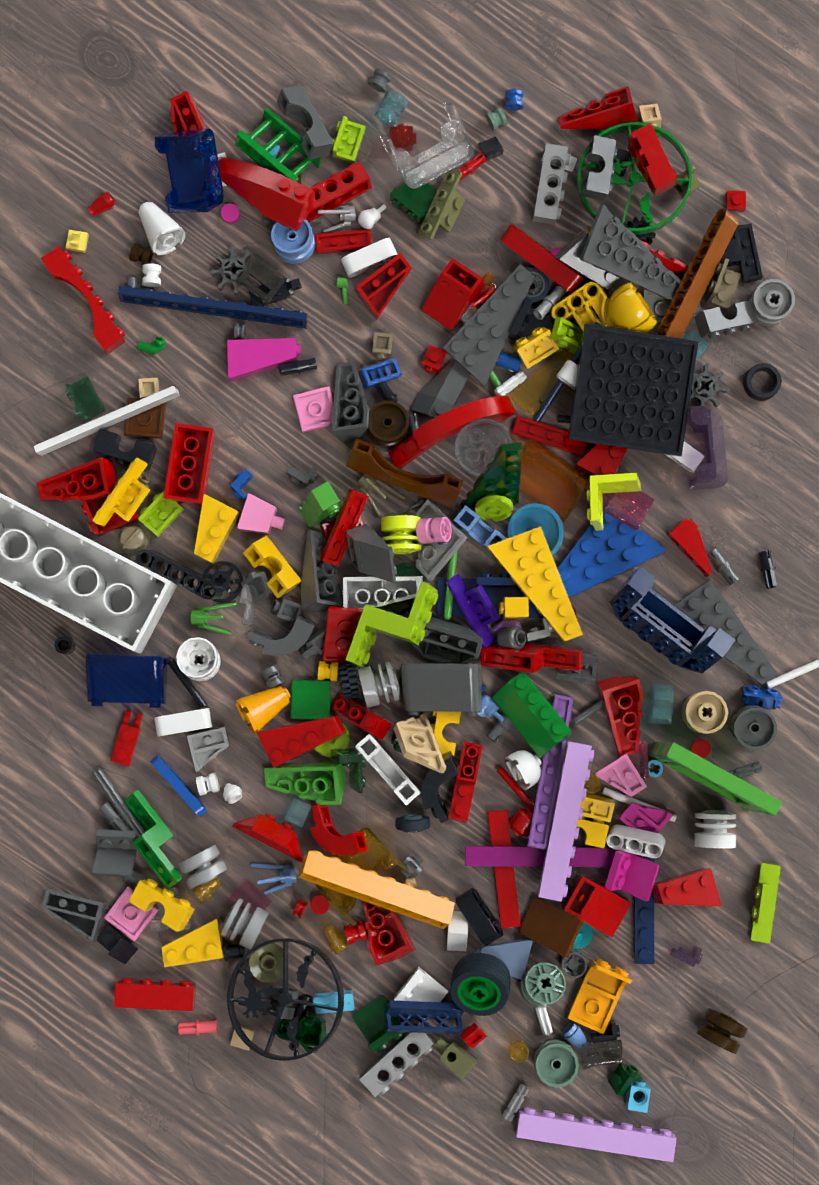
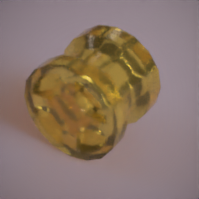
M590 774V781H585L584 788L587 789L586 793L593 794L601 788V780L596 775Z
M516 1040L509 1046V1054L513 1061L521 1063L527 1060L529 1050L525 1042Z

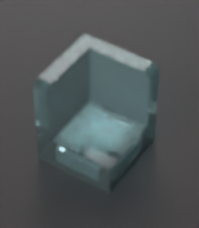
M294 797L284 820L303 827L311 805Z

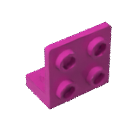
M616 851L605 888L610 891L623 890L641 900L649 901L659 870V864L637 854Z

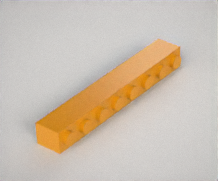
M316 850L308 851L304 856L298 878L441 929L450 925L455 903L449 901V898L432 895L428 890L415 889L413 885L408 883L401 884L392 877L379 876L377 872L372 870H362L356 864L341 862L339 858L323 856V853Z

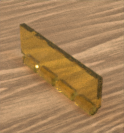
M568 348L562 349L509 395L510 398L523 412L528 411L533 415L542 406L538 400L540 399L542 403L545 401L559 379L556 375L567 360L571 361L574 356L573 353H570Z

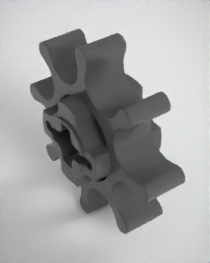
M231 247V256L228 259H222L219 254H216V260L222 266L219 270H211L210 273L212 277L217 275L223 277V281L218 285L220 291L226 285H232L234 287V295L238 296V286L244 283L249 288H253V283L247 279V276L250 273H258V267H248L246 265L247 260L251 258L250 252H246L243 258H237L235 256V248ZM233 269H237L236 274H232Z
M708 363L703 366L702 374L694 372L690 400L696 399L699 402V412L704 410L705 401H711L714 407L717 408L720 402L715 398V394L728 391L727 387H720L717 384V379L721 378L724 373L720 371L718 375L711 376L708 373ZM709 383L706 389L698 392L701 386H704Z

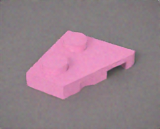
M627 754L595 772L597 777L630 797L647 787Z

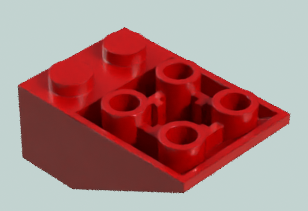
M452 258L440 274L421 311L452 331L485 287L483 278Z
M580 874L562 909L613 937L631 903Z

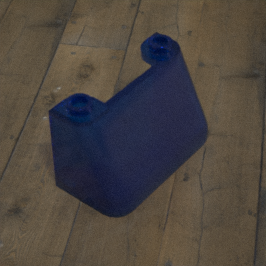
M197 129L155 136V148L160 154H166L172 190L165 197L168 213L209 212L221 205L224 200V191L213 131L211 129Z
M86 655L87 702H91V706H103V703L149 704V708H161V704H166L168 658L158 656Z

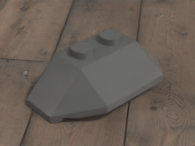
M431 617L429 623H426L424 628L425 636L423 641H420L419 645L412 643L414 648L424 658L444 664H467L479 658L483 638L469 627Z

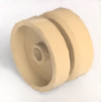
M702 691L693 693L686 698L682 705L681 715L687 728L696 733L708 734L714 733L723 727L727 721L728 709L721 696L715 692ZM702 709H705L707 712L705 716L702 715Z

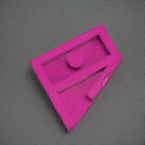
M631 802L619 816V819L629 827L658 833L670 820L673 813Z

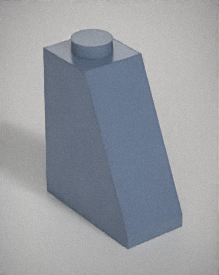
M529 938L493 943L487 946L481 945L480 950L477 949L476 953H485L499 958L508 968L511 977L522 980L533 941Z

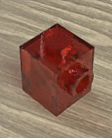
M399 124L398 126L390 127V151H413V144H417L416 133H413V126Z

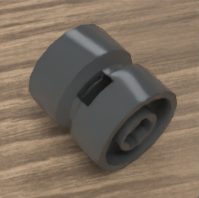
M571 949L568 958L560 956V967L568 977L579 978L584 975L587 970V962L579 951Z
M281 985L274 986V989H277L278 991L279 989L283 988V986ZM288 987V993L292 995L293 999H297L299 991ZM281 994L272 995L275 1001L271 1002L273 1006L270 1008L279 1011L281 1004L278 998ZM294 1002L286 1004L282 1019H293L295 1012Z

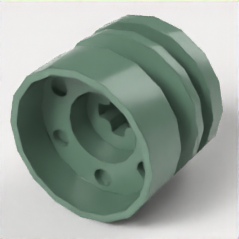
M539 963L532 966L524 973L523 979L519 983L520 994L523 1000L535 1008H545L554 1004L563 996L566 988V981L562 971L551 963ZM545 980V981L547 982V983H546V986H547V987L542 988V985H543L542 981Z

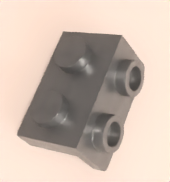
M582 653V669L575 671L557 668L556 679L594 685L598 655Z

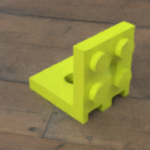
M637 473L590 476V490H587V501L590 502L591 508L587 509V517L590 520V525H593L596 531L603 530V493L641 491V483Z

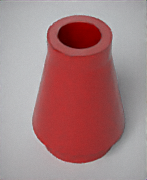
M108 191L102 192L87 209L94 217L113 209L116 202Z

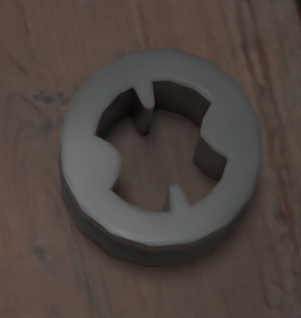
M236 323L234 340L238 338L245 340L246 324L239 325V323Z

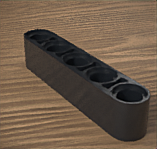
M143 549L136 554L138 565L204 599L216 600L223 595L224 590L220 583L155 550ZM147 554L149 555V558H150L149 561H148V563H147V561H146V556H147ZM163 562L165 563V566H166L165 569H164V571H163V569H162V563H163ZM179 570L181 571V574H182L180 579L178 578V571H179ZM195 578H196L197 581H198V584H197L196 587L194 586V583H193ZM211 587L214 589L213 595L210 594Z

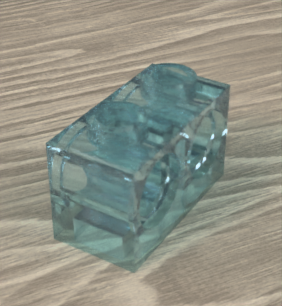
M652 684L648 723L671 725L675 686Z

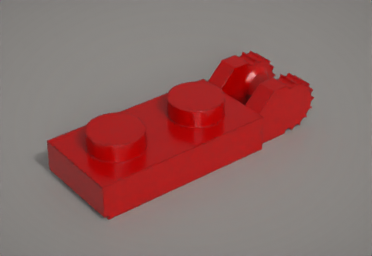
M128 709L126 710L123 724L120 726L111 757V762L126 766L131 765L143 714L138 713L134 727L128 726L132 715L131 710Z

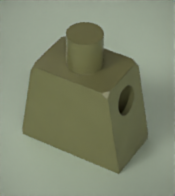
M440 1038L434 1045V1048L442 1054L439 1059L462 1080L467 1077L478 1063V1060L454 1041L449 1045ZM450 1052L456 1054V1059L450 1057Z

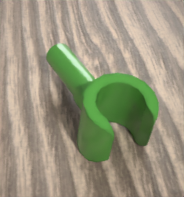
M338 277L337 288H342L343 304H348V281L346 278Z

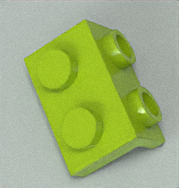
M343 116L342 121H339L337 124V138H333L334 144L331 149L333 150V157L355 163L366 126L348 121V117Z
M556 317L550 339L557 342V346L568 348L570 353L575 354L582 344L583 330L562 317Z
M164 491L155 495L152 504L149 507H145L140 512V517L138 518L157 537L184 510L177 502L164 499Z

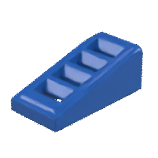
M396 358L362 368L359 372V377L365 390L376 387L383 381L388 382L402 376ZM389 365H391L394 374L390 373ZM382 368H384V371H385V373H386V376H385V377H384L383 372H382V370H381ZM374 371L377 372L379 379H376Z

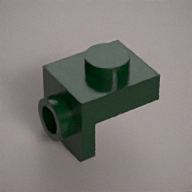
M620 1063L609 1078L608 1083L617 1095L623 1096L633 1081L641 1082L643 1078L635 1066Z

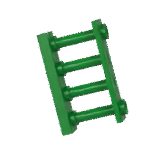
M268 108L264 110L263 123L250 135L246 134L243 130L237 134L235 145L260 167L281 174L296 182L299 181L297 176L311 163L317 168L321 166L323 157L308 159L301 146L303 138ZM270 127L277 135L263 147L255 140ZM284 139L291 147L279 158H275L269 152ZM297 151L300 152L305 159L296 168L289 170L283 165Z

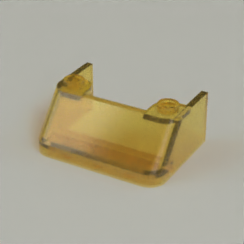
M363 828L359 831L364 832L369 851L355 855L334 856L343 863L356 864L365 871H375L379 866L383 870H389L396 863L404 871L407 872L409 870L398 856L369 828ZM315 884L334 910L355 926L357 923L348 912L355 906L356 898Z

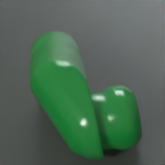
M157 337L151 344L140 341L138 350L152 355L157 354L165 348V339Z

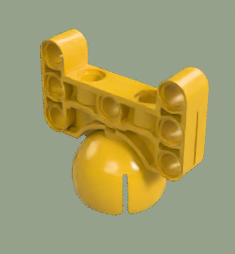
M589 282L557 303L551 311L552 317L556 319L558 317V310L564 308L566 314L562 318L568 321L574 317L583 331L584 324H595V322H598L606 327L647 333L657 324V320L654 318V314L640 292H635L637 289L632 283L620 286L609 299L601 285ZM596 286L597 294L590 296V288ZM576 297L581 298V305L579 307H575L573 304ZM592 307L594 308V310L596 311V313H597V315L599 316L600 319H598V317L596 316V314H595L594 311L592 310Z

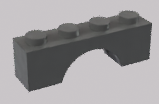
M301 85L282 88L277 103L285 116L295 118L305 126L307 132L301 146L308 159L329 156L334 144L333 139L329 136L307 93H305Z

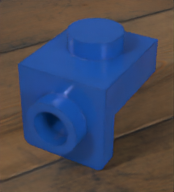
M247 469L244 472L240 471L234 477L235 481L230 485L234 489L232 493L239 500L243 498L245 501L247 496L241 489L253 478V475Z

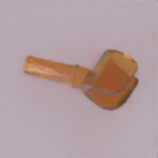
M489 272L483 277L484 284L487 287L493 286L497 290L498 288L492 283L495 276Z

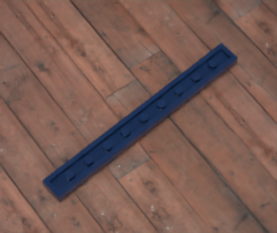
M119 286L118 290L120 302L307 329V313L299 310L288 311L283 308H267L263 305L253 306L244 302L233 303L223 299L212 300L207 297H192L188 294L177 295L168 291L157 292L152 289H136L132 286Z

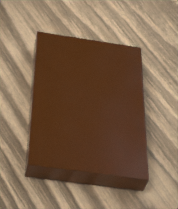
M534 897L518 933L568 958L584 921Z

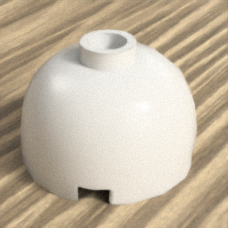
M520 750L505 757V759L509 760L506 764L513 778L523 783L520 785L522 789L527 790L538 782L541 775L540 765L542 763L537 755L533 756L528 751Z

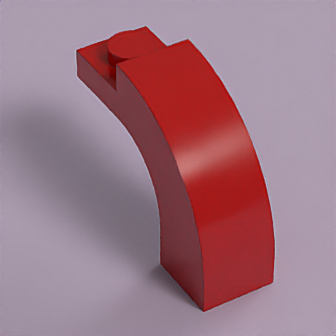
M317 804L311 806L312 817L316 826L311 827L310 830L316 842L324 850L339 856L355 855L369 851L364 832L342 835L333 825L328 805Z

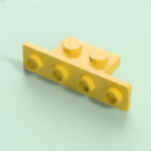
M135 458L130 463L128 470L119 479L117 486L107 496L103 506L96 512V516L93 519L96 524L105 526L114 512L126 521L131 519L150 491L149 488L137 480L148 465L145 461Z

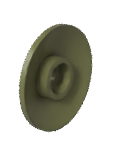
M274 943L268 944L250 956L249 968L253 976L265 983H272L283 977V949L279 945ZM266 959H272L273 964L267 965Z

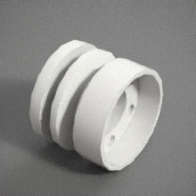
M200 637L190 638L183 642L176 656L177 665L180 670L190 679L199 682L213 678L221 665V658L217 649L207 639ZM198 657L203 660L204 663L202 665L197 663Z
M705 810L695 813V818L703 819V822L695 823V826L703 828V832L694 833L695 847L736 848V835L727 832V829L736 827L734 823H727V820L736 819V814L723 810Z

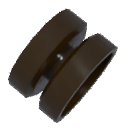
M385 400L374 405L369 412L368 429L366 430L370 440L383 448L398 446L404 441L408 432L409 417L407 411L401 404L394 401Z
M708 1008L704 1017L714 1027L708 1024H701L697 1034L711 1043L737 1054L740 1043L731 1035L744 1038L748 1028L737 1022L736 1019Z

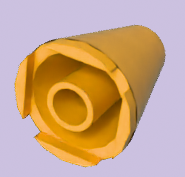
M278 686L235 700V705L243 721L250 724L247 726L249 730L255 734L290 703L289 698L291 695L286 687Z

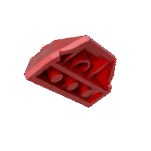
M269 813L265 815L260 814L233 824V828L302 863L304 856L297 833L292 830L294 828L292 825L286 822L282 824L276 822V817Z

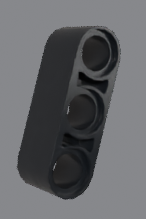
M471 888L456 897L458 908L484 945L487 946L503 936L500 924L476 889Z

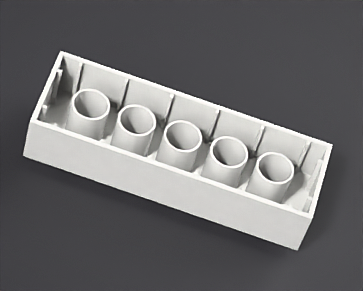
M0 493V582L118 644L141 654L177 585Z

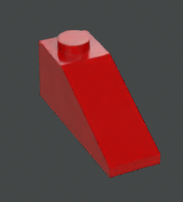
M685 518L667 536L701 573L707 577L712 571L701 534L697 529V524L692 519L688 520Z

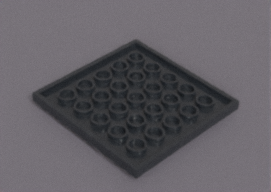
M588 323L584 324L568 440L681 457L699 341Z

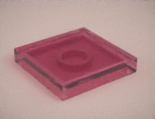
M641 491L614 493L604 512L637 531L655 499Z

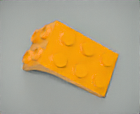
M597 958V961L591 959L567 1018L604 1034L622 990L627 983L631 984L632 980L628 976L629 973L617 966H615V969L610 968L611 966L606 961Z

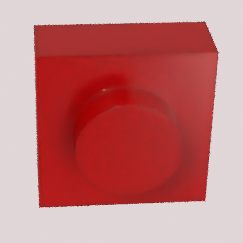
M727 190L726 210L745 212L746 191Z
M473 1023L460 1035L472 1049L487 1037L485 1032L476 1023Z

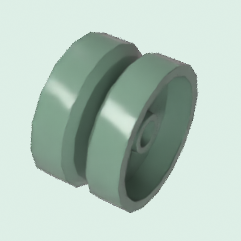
M556 1038L548 1039L541 1043L535 1051L533 1058L534 1067L542 1082L555 1088L564 1087L573 1082L578 1073L579 1063L578 1057L567 1042ZM558 1061L559 1064L555 1066L554 1062Z

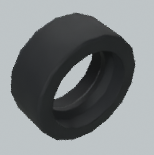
M756 364L744 377V390L754 400H769L781 388V374L771 364ZM764 371L771 375L774 383L770 391L759 393L753 388L751 381L757 372Z

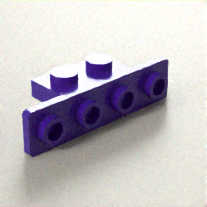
M457 574L446 581V584L471 629L483 638L482 648H486L495 641L487 624L498 620L500 617L482 585L467 590L460 575Z

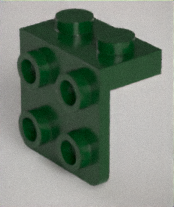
M413 173L399 190L394 188L390 193V201L396 209L402 210L411 221L420 224L425 218L437 190L419 175Z
M383 994L352 1015L354 1022L368 1041V1047L372 1053L375 1050L380 1052L388 1046V1041L391 1039L395 1041L404 1035L403 1032L386 1031L384 1009L389 1001ZM391 1017L392 1025L400 1026L402 1024L397 1017Z

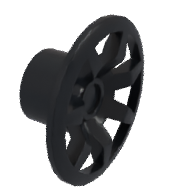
M225 561L211 564L203 573L204 576L220 583L223 590H226L231 595L230 598H219L213 601L226 603L232 601L240 594L243 576L234 564ZM221 565H228L232 568L226 573L222 571ZM217 566V572H215L213 575L208 573L212 568ZM234 570L238 573L239 580L231 579L230 576ZM231 584H239L235 594L230 588Z

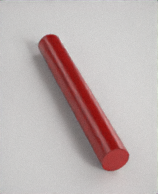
M500 767L496 772L524 804L534 810L535 803L503 767Z

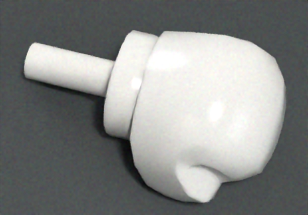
M383 204L378 209L371 208L361 211L358 215V223L366 229H372L373 225L381 218L380 213L386 209V206Z

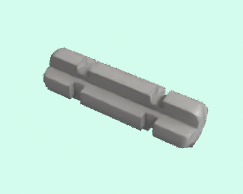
M520 1084L517 1088V1093H514L507 1106L508 1109H505L502 1114L505 1120L509 1122L513 1120L514 1113H517L524 1101V1096H527L529 1088L526 1085Z

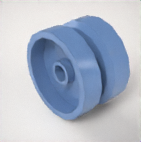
M306 219L297 231L277 222L273 225L271 240L280 259L290 264L302 263L309 259L315 249V238L312 227Z

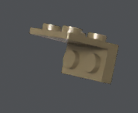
M725 258L723 263L719 262L712 276V279L715 280H712L705 294L708 297L706 303L724 310L729 308L741 276L740 273L726 269L729 262L727 258Z

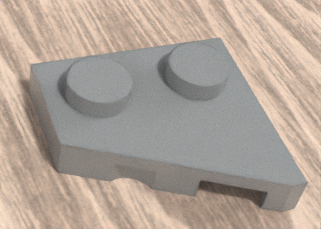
M225 726L187 735L196 772L230 745Z

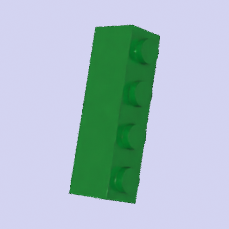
M525 672L519 673L507 682L492 697L539 758H542L571 735L572 731Z

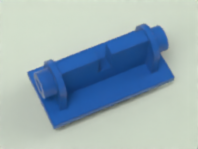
M752 685L748 687L742 686L744 695L741 696V702L744 705H758L759 700H761V707L774 710L780 708L783 698L778 690L771 688L764 690Z

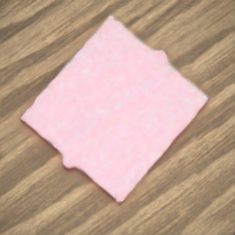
M640 741V774L643 779H647L649 777L647 743Z
M249 879L239 888H236L234 894L226 901L232 907L239 898H242L244 902L241 908L245 909L247 903L250 902L249 912L252 914L257 907L265 910L272 903Z

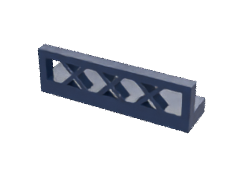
M390 1000L384 1009L386 1031L462 1034L461 1016L465 1011L460 1009L455 1003ZM391 1017H397L402 1024L400 1026L392 1025ZM416 1018L421 1024L413 1026L408 1020ZM435 1019L439 1025L432 1027L427 1020ZM454 1019L456 1027H450L446 1020Z

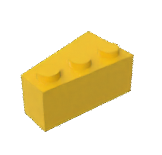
M204 494L194 554L214 564L240 513Z
M220 916L165 944L162 947L164 967L223 958L224 943L223 936H221Z

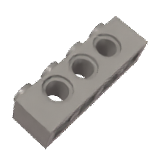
M548 143L545 145L532 222L555 225L556 219L560 220L562 208H558L559 201L563 202L565 192L561 188L562 183L566 184L568 174L564 170L565 165L569 166L571 154H567L568 147ZM557 164L560 168L555 170L550 165ZM554 182L557 186L551 188L547 183ZM551 200L554 205L548 206L544 201Z
M407 1032L360 1075L359 1080L374 1097L378 1094L382 1096L390 1088L388 1085L391 1082L399 1081L404 1076L403 1072L408 1067L412 1069L419 1062L418 1058L422 1054L426 1056L433 1049L434 1040L428 1033ZM414 1043L418 1046V1050L410 1052L407 1046ZM395 1057H401L404 1062L397 1066L392 1060ZM385 1070L389 1073V1076L386 1079H381L378 1076L379 1071Z

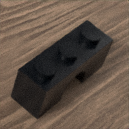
M103 429L99 430L93 451L97 453V457H102L106 460L108 458L116 459L115 463L124 466L127 463L130 464L135 458H139L148 464L145 469H151L157 451L154 445L136 440L132 450L122 452L119 449L121 437L118 434Z

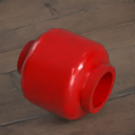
M520 808L510 818L509 827L518 837L529 836L533 810L530 808L528 810Z

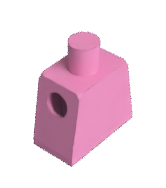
M248 493L237 528L240 531L269 535L272 527L282 530L285 519L276 516L277 508Z

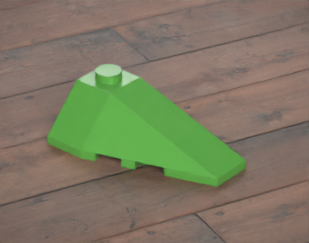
M324 761L264 768L267 788L286 794L297 795L301 799H309L320 805H340L342 803L346 782L344 761Z

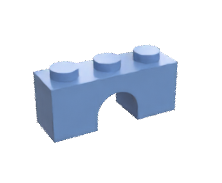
M466 505L453 520V523L458 528L462 529L487 551H489L486 548L487 546L507 539L499 531L485 524L481 517Z

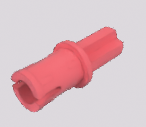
M198 1019L197 1022H182L178 1024V1033L180 1035L197 1034L199 1036L200 1033H217L218 1030L217 1020L199 1021Z

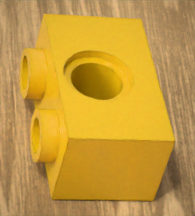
M505 597L499 603V614H503V619H526L529 617L528 597Z

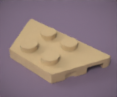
M421 714L420 718L414 719L412 717L407 721L396 723L393 729L403 757L439 773H444L446 765L427 715Z

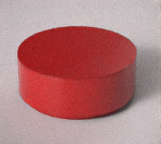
M696 739L692 742L690 749L694 754L705 758L710 754L711 746L705 739Z
M321 894L314 896L310 903L311 910L318 915L325 914L330 907L329 899Z

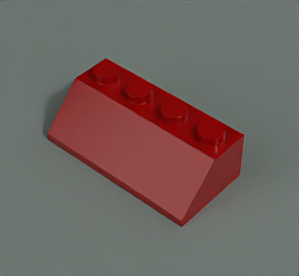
M175 423L164 499L188 505L202 506L203 496L207 492L216 434L213 428Z

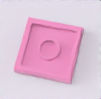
M329 386L293 395L302 433L332 425L334 402Z
M127 886L104 919L135 942L159 909L153 906L151 910L144 912L128 902L134 890Z

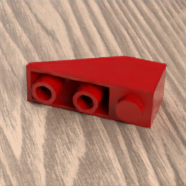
M341 693L337 695L330 707V710L382 741L392 725L353 700L345 699Z

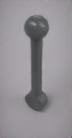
M420 499L418 503L411 505L397 513L392 512L389 514V516L401 515L418 506H422L426 501L424 499Z

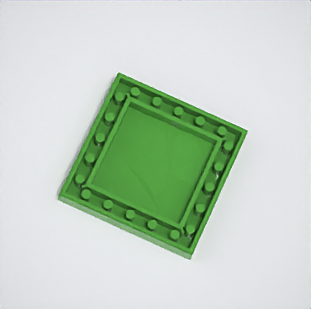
M654 742L648 753L650 757L748 811L776 816L783 803L674 742Z

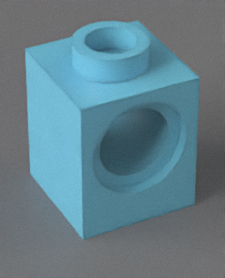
M634 1081L628 1087L625 1102L628 1110L647 1113L651 1089L646 1085V1082ZM642 1091L643 1096L641 1099L636 1100L633 1098L635 1092Z

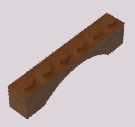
M357 438L346 464V467L354 471H359L372 478H377L390 485H395L408 492H413L451 508L454 507L464 481L446 473L420 475L405 471L386 460L374 445Z

